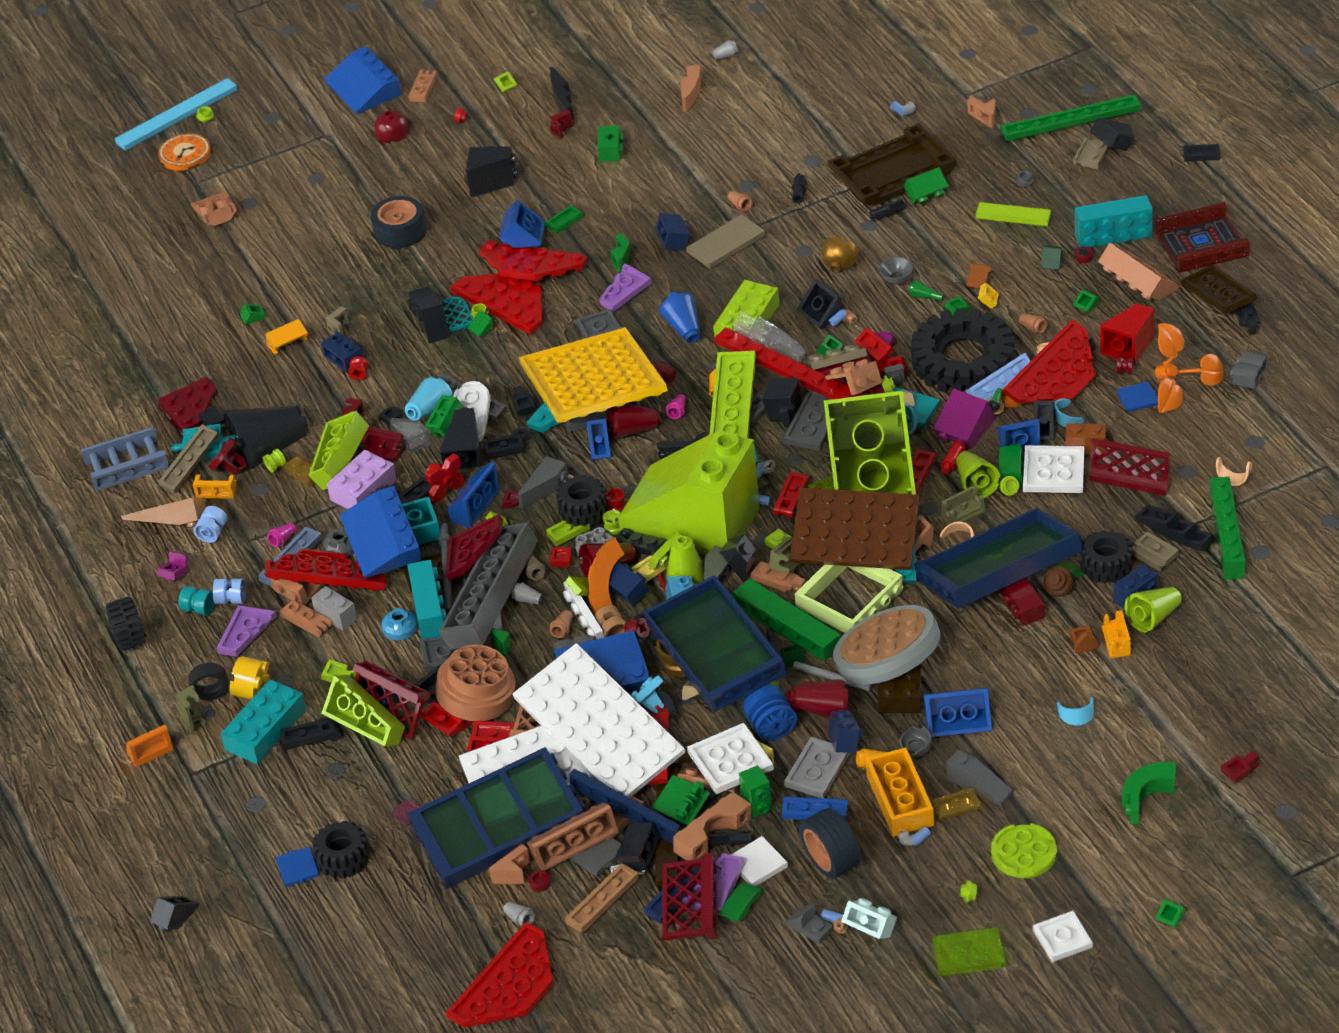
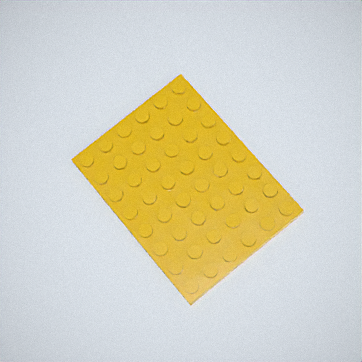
M626 327L519 357L521 366L557 423L568 422L576 417H585L593 412H603L607 408L614 406L620 407L631 401H641L645 397L659 396L667 391L666 383Z

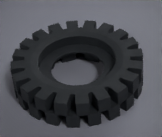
M956 308V315L954 316L950 310L941 311V319L935 314L928 317L927 323L922 322L917 327V331H914L912 335L911 355L913 370H916V375L920 380L925 379L926 385L932 388L937 384V390L945 393L950 386H952V391L956 389L963 392V387L969 389L1015 359L1014 336L1009 326L1006 327V322L1001 318L995 320V314L986 312L981 317L980 309L972 308L970 314L966 315L965 308ZM970 339L978 342L983 347L984 353L982 356L972 359L971 363H965V361L952 360L951 363L942 355V350L946 344L953 340Z

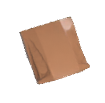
M224 191L191 203L193 210L199 214L203 222L213 226L231 220L237 211L235 204Z

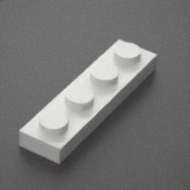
M563 582L565 591H563L564 598L567 603L571 602L573 613L579 615L581 626L587 628V634L592 635L594 640L604 638L603 630L583 598L576 595L566 582Z

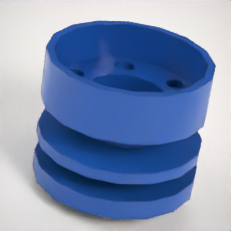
M766 685L752 692L745 698L742 705L743 712L752 724L755 732L760 739L765 741H775L783 738L790 733L797 722V714L792 709L781 689L775 685Z

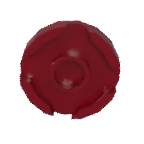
M233 438L228 439L208 466L212 471L215 472L220 465L233 474H240L246 467L245 459L232 450L237 441ZM232 462H238L241 468L235 467Z

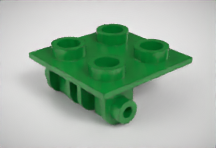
M673 775L652 809L688 826L695 819L710 792L704 790V784L700 781L692 784Z

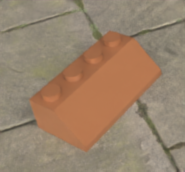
M1112 243L1108 244L1098 261L1104 265L1103 269L1110 274L1114 272L1117 274L1115 278L1124 283L1127 281L1129 283L1128 287L1137 292L1140 290L1142 292L1141 296L1150 301L1152 298L1160 301L1180 287V285L1130 251Z
M603 802L553 827L551 830L535 836L527 843L538 866L542 871H545L618 833V828L611 807Z

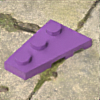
M625 263L621 273L615 276L614 283L609 285L601 296L600 304L614 312L652 284L651 277Z

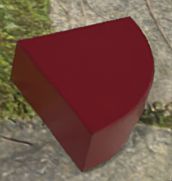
M506 490L502 501V509H509L519 505V491Z

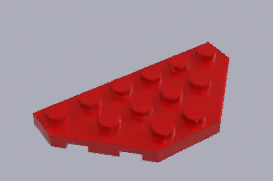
M486 241L480 248V256L486 258L488 264L493 269L497 268L498 274L501 276L532 281L542 280V276L549 274L552 277L563 275L571 269H574L575 272L580 271L588 263L587 255L566 253L562 250L552 251L546 248L538 249L531 247L513 248L510 244L497 243L496 241Z
M500 274L462 277L450 286L452 293L474 305L484 304L489 313L529 335L543 325L541 288L530 280L504 277Z
M1072 319L1004 387L1002 393L1017 404L1034 403V401H1053L1055 403L1056 400L1063 398L1070 399L1072 402L1095 377L1091 347L1088 342V330Z
M301 549L298 550L296 555L289 553L280 556L278 561L274 562L271 559L265 563V577L272 580L304 581L314 585L322 583L333 587L341 585L352 589L368 588L371 591L385 590L386 585L385 574L381 573L364 579L358 562H352L348 559V555L340 552Z
M525 922L446 1012L447 1019L466 1028L527 1016L554 985L544 932Z

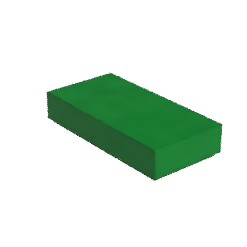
M570 205L547 220L545 227L559 234L584 217L583 212Z

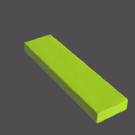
M979 202L976 212V219L1048 226L1051 217V210L983 202Z

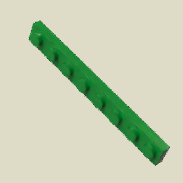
M1134 94L1001 125V132L1005 140L1010 141L1096 121L1097 117L1105 119L1141 110V104Z

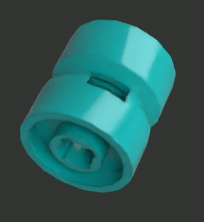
M184 586L178 600V606L181 611L195 612L204 616L211 614L215 604L213 591L199 590L191 586Z

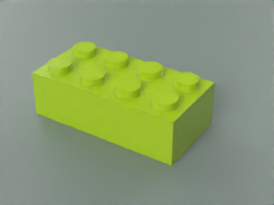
M744 280L714 324V336L727 327L756 341L780 305L778 288Z

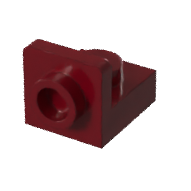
M568 109L550 117V131L559 139L563 138V130L573 126L571 112Z

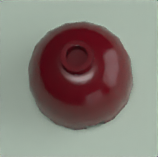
M387 110L381 113L374 123L376 138L384 143H389L388 140L399 142L409 134L407 119L398 111Z

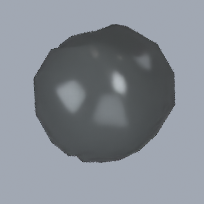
M912 726L900 737V749L906 748L911 758H920L926 755L931 748V733L924 726L922 728Z

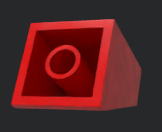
M1135 304L1100 325V354L1117 359L1118 355L1123 357L1130 355L1134 357L1133 364L1135 365L1154 338V308Z

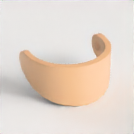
M1218 457L1216 460L1218 477L1229 476L1231 486L1243 484L1252 469V462L1248 461L1245 473H1233L1225 468L1221 457Z
M953 522L947 525L940 534L942 539L956 531L968 532L971 534V538L975 536L972 528L964 522Z

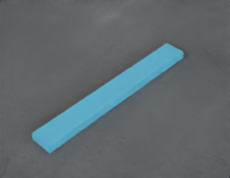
M226 78L116 137V144L126 151L198 112L199 108L207 107L237 91V85Z

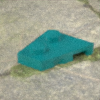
M544 402L526 423L528 428L544 433L551 429L552 426L558 425L561 422L557 423Z

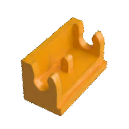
M299 319L266 333L267 346L276 355L278 354L277 349L299 338H302L304 342L307 341L308 332Z
M201 474L196 475L193 482L196 497L234 499L237 488V480H234L235 475H230L228 481L200 480Z
M1122 610L1116 611V618L1114 620H1109V616L1106 614L1104 616L1102 632L1109 658L1130 656V636Z

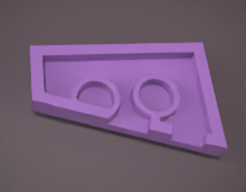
M238 605L217 646L218 654L237 657L277 617L276 612Z
M723 853L716 861L717 915H720L723 905L733 892L745 863L743 857ZM696 884L693 887L692 893L695 895L701 889V886ZM684 897L680 903L684 905L691 897ZM696 901L688 909L698 910L701 904Z

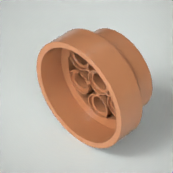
M467 645L455 650L449 659L440 666L437 673L435 694L442 708L455 717L468 721L492 720L503 715L512 705L515 677L505 657L500 652L484 645Z

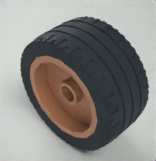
M408 196L390 197L375 205L371 212L374 236L383 246L404 248L419 242L426 232L423 207L414 198Z
M832 808L823 809L800 823L799 832L804 848L814 865L824 876L828 878L840 876L860 863L861 854L856 837L848 823L836 810Z

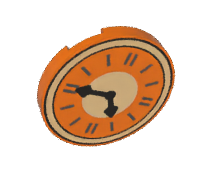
M186 133L166 140L160 146L158 154L160 161L166 168L184 171L197 164L202 165L209 158L211 148L205 137Z

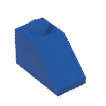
M606 419L586 421L592 460L611 457Z

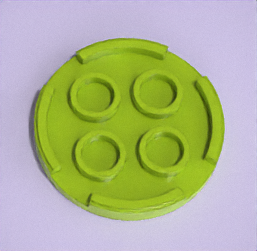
M1030 823V825L1015 826L1012 824L1000 830L993 838L991 857L996 867L1003 873L1016 878H1032L1045 873L1053 866L1057 857V846L1052 834L1039 825Z

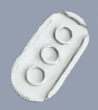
M470 381L464 383L459 390L457 388L453 397H457L464 407L474 408L479 441L481 442L486 433L491 397L488 389L482 383Z

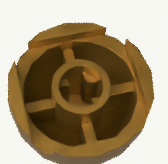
M831 237L827 238L823 244L822 260L833 271L839 272L840 270L849 269L857 260L859 248L849 240L848 243L842 242L843 238Z

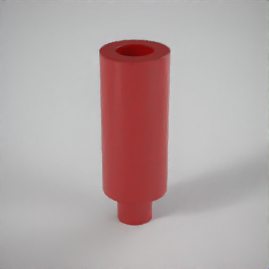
M953 442L941 462L942 473L948 474V472L954 470L957 465V456L966 449L963 442Z

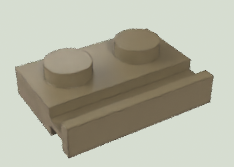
M1085 137L1073 158V164L1081 163V166L1098 169L1110 147L1101 140L1093 139L1091 141Z
M1149 532L1144 533L1131 547L1132 556L1159 572L1179 555V549Z

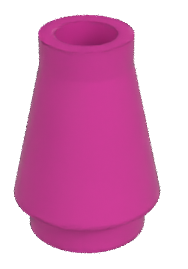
M677 394L666 406L668 417L679 419L684 415L685 395Z
M289 522L286 525L271 529L267 539L273 547H281L296 532V527Z

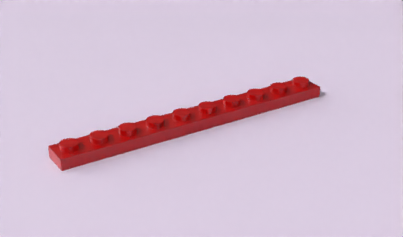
M727 327L714 337L716 344L732 352L755 351L757 364L783 377L799 378L802 386L831 400L865 395L863 393L851 395L849 386L834 379L826 380V375Z

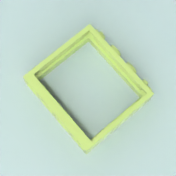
M824 565L795 593L796 608L846 633L860 621L888 607L890 602L897 595L901 594L903 590L902 575L885 568ZM847 567L886 586L853 620L814 600Z

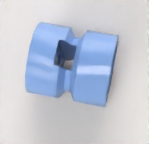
M216 506L206 507L194 528L195 535L204 542H215L228 520L226 513Z
M215 579L213 583L214 603L228 604L230 601L232 604H244L246 599L245 580L231 579L229 582L228 579Z

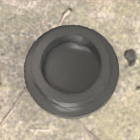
M1020 171L1016 177V183L1023 187H1027L1034 182V177L1030 171Z

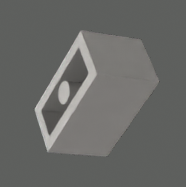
M327 586L311 597L314 611L329 618L333 625L344 631L357 620L354 603Z

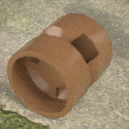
M607 605L597 611L594 618L603 630L604 637L624 633L626 621L616 606Z

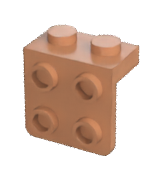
M867 359L858 361L856 364H854V361L845 363L843 368L831 369L830 374L825 376L826 380L846 377L851 395L859 394L882 383L876 361L868 362Z
M270 579L274 591L303 605H306L311 597L325 585L322 583L314 585L304 581L291 582L286 579Z

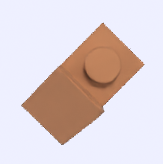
M973 96L967 99L968 114L990 128H994L995 98L985 104Z
M922 515L917 517L915 553L922 544L930 548L932 546L934 527Z
M521 844L489 867L491 881L494 884H523L524 876L522 869L530 863L528 848Z

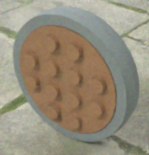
M904 605L889 608L865 618L850 628L840 638L834 648V662L841 676L850 683L868 685L884 682L898 677L922 663L938 645L940 630L936 619L925 607Z

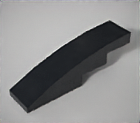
M552 66L550 67V79L555 102L560 112L568 109L571 112L572 120H574L569 84Z
M1146 505L1135 515L1136 520L1153 531L1199 551H1204L1215 541L1212 533L1197 530L1196 523L1181 520L1179 514L1174 511Z

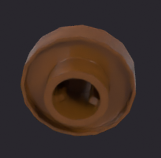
M1055 566L1046 572L1043 580L1044 588L1053 596H1064L1073 587V575L1066 568Z

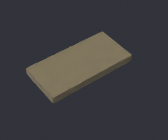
M741 214L686 247L687 253L711 269L764 237L765 230Z

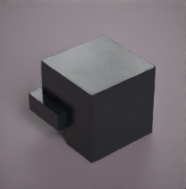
M799 378L770 379L762 396L770 422H783L784 427L790 426L802 403L799 392H802L803 388Z

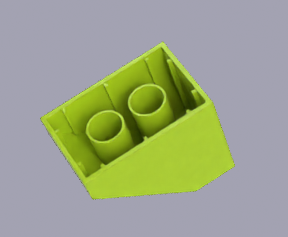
M903 391L825 400L824 408L834 489L916 494Z
M716 431L650 465L618 517L620 531L623 528H628L634 533L666 539V541L677 531L682 536L690 537L697 553L706 555L714 546L723 548L729 539L744 535L760 509L754 440L737 436L731 432Z

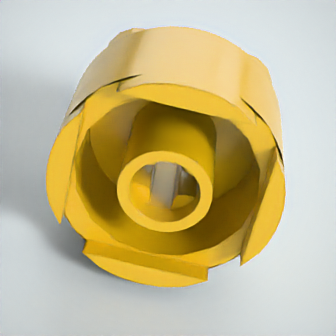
M239 657L232 671V674L235 676L234 681H230V694L251 700L270 680V675L267 674L269 662L250 657Z

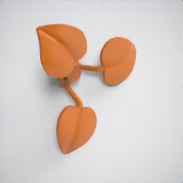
M1161 323L1158 324L1159 349L1164 356L1170 357L1167 361H1163V365H1158L1155 369L1156 378L1162 380L1158 389L1159 413L1175 410L1182 404V389L1180 386L1175 385L1176 381L1173 380L1177 374L1201 372L1202 383L1207 386H1215L1224 378V367L1220 359L1214 354L1204 355L1200 362L1201 368L1178 370L1175 365L1169 364L1178 356L1177 352L1183 350L1184 337L1175 326Z

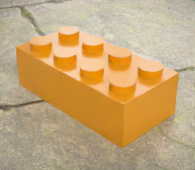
M906 748L865 758L866 776L893 837L898 836V833L902 830L913 832L920 830L924 826L927 828L934 826L933 807Z

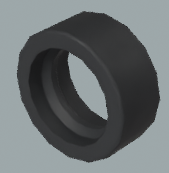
M207 662L199 664L190 671L188 676L189 687L194 686L200 700L209 701L217 699L225 694L229 686L226 670L216 663ZM214 677L220 679L217 683L209 686L197 684L203 678Z

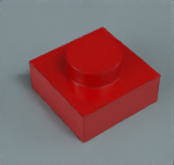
M552 547L550 567H570L572 547Z

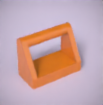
M165 724L127 741L126 744L127 754L135 767L173 750Z

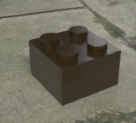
M921 665L898 677L878 683L879 713H921Z

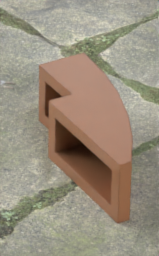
M700 65L687 66V77H680L683 112H687L700 93L702 81Z

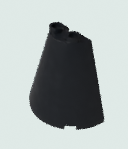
M298 405L234 409L223 412L224 425L230 435L236 436L249 470L263 463V456L266 454H272V451L275 449L282 451L307 435L305 427H308L305 416L301 417Z

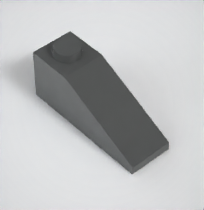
M545 457L518 492L519 507L524 509L556 491L560 484L568 479L569 472L567 471L566 462Z
M714 546L704 559V580L715 575L724 585L734 570L719 553L722 548ZM715 597L705 601V605L709 606Z
M959 749L946 762L948 781L999 806H1002L1013 793L1009 786L977 758Z

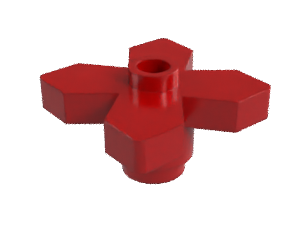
M455 453L447 457L443 465L441 463H432L425 473L426 481L433 485L429 491V497L435 504L445 497L448 488L457 490L464 485L463 475L457 472L461 466L460 457Z

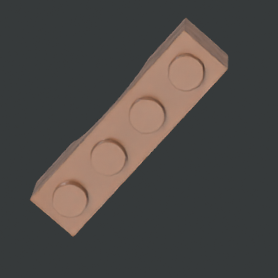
M734 792L721 798L717 804L707 809L704 814L691 821L687 827L675 834L673 837L674 852L687 861L701 859L704 854L708 853L707 835L718 829L738 830L751 820V803Z

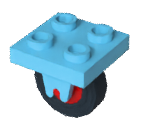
M658 675L654 679L649 677L640 687L641 691L638 693L635 690L630 696L649 714L668 711L671 721L675 712L674 702L665 692L658 691L663 680Z

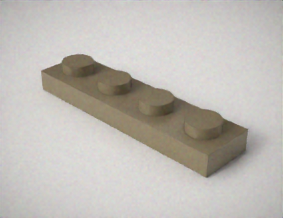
M202 424L158 481L159 486L175 494L219 437L218 432Z

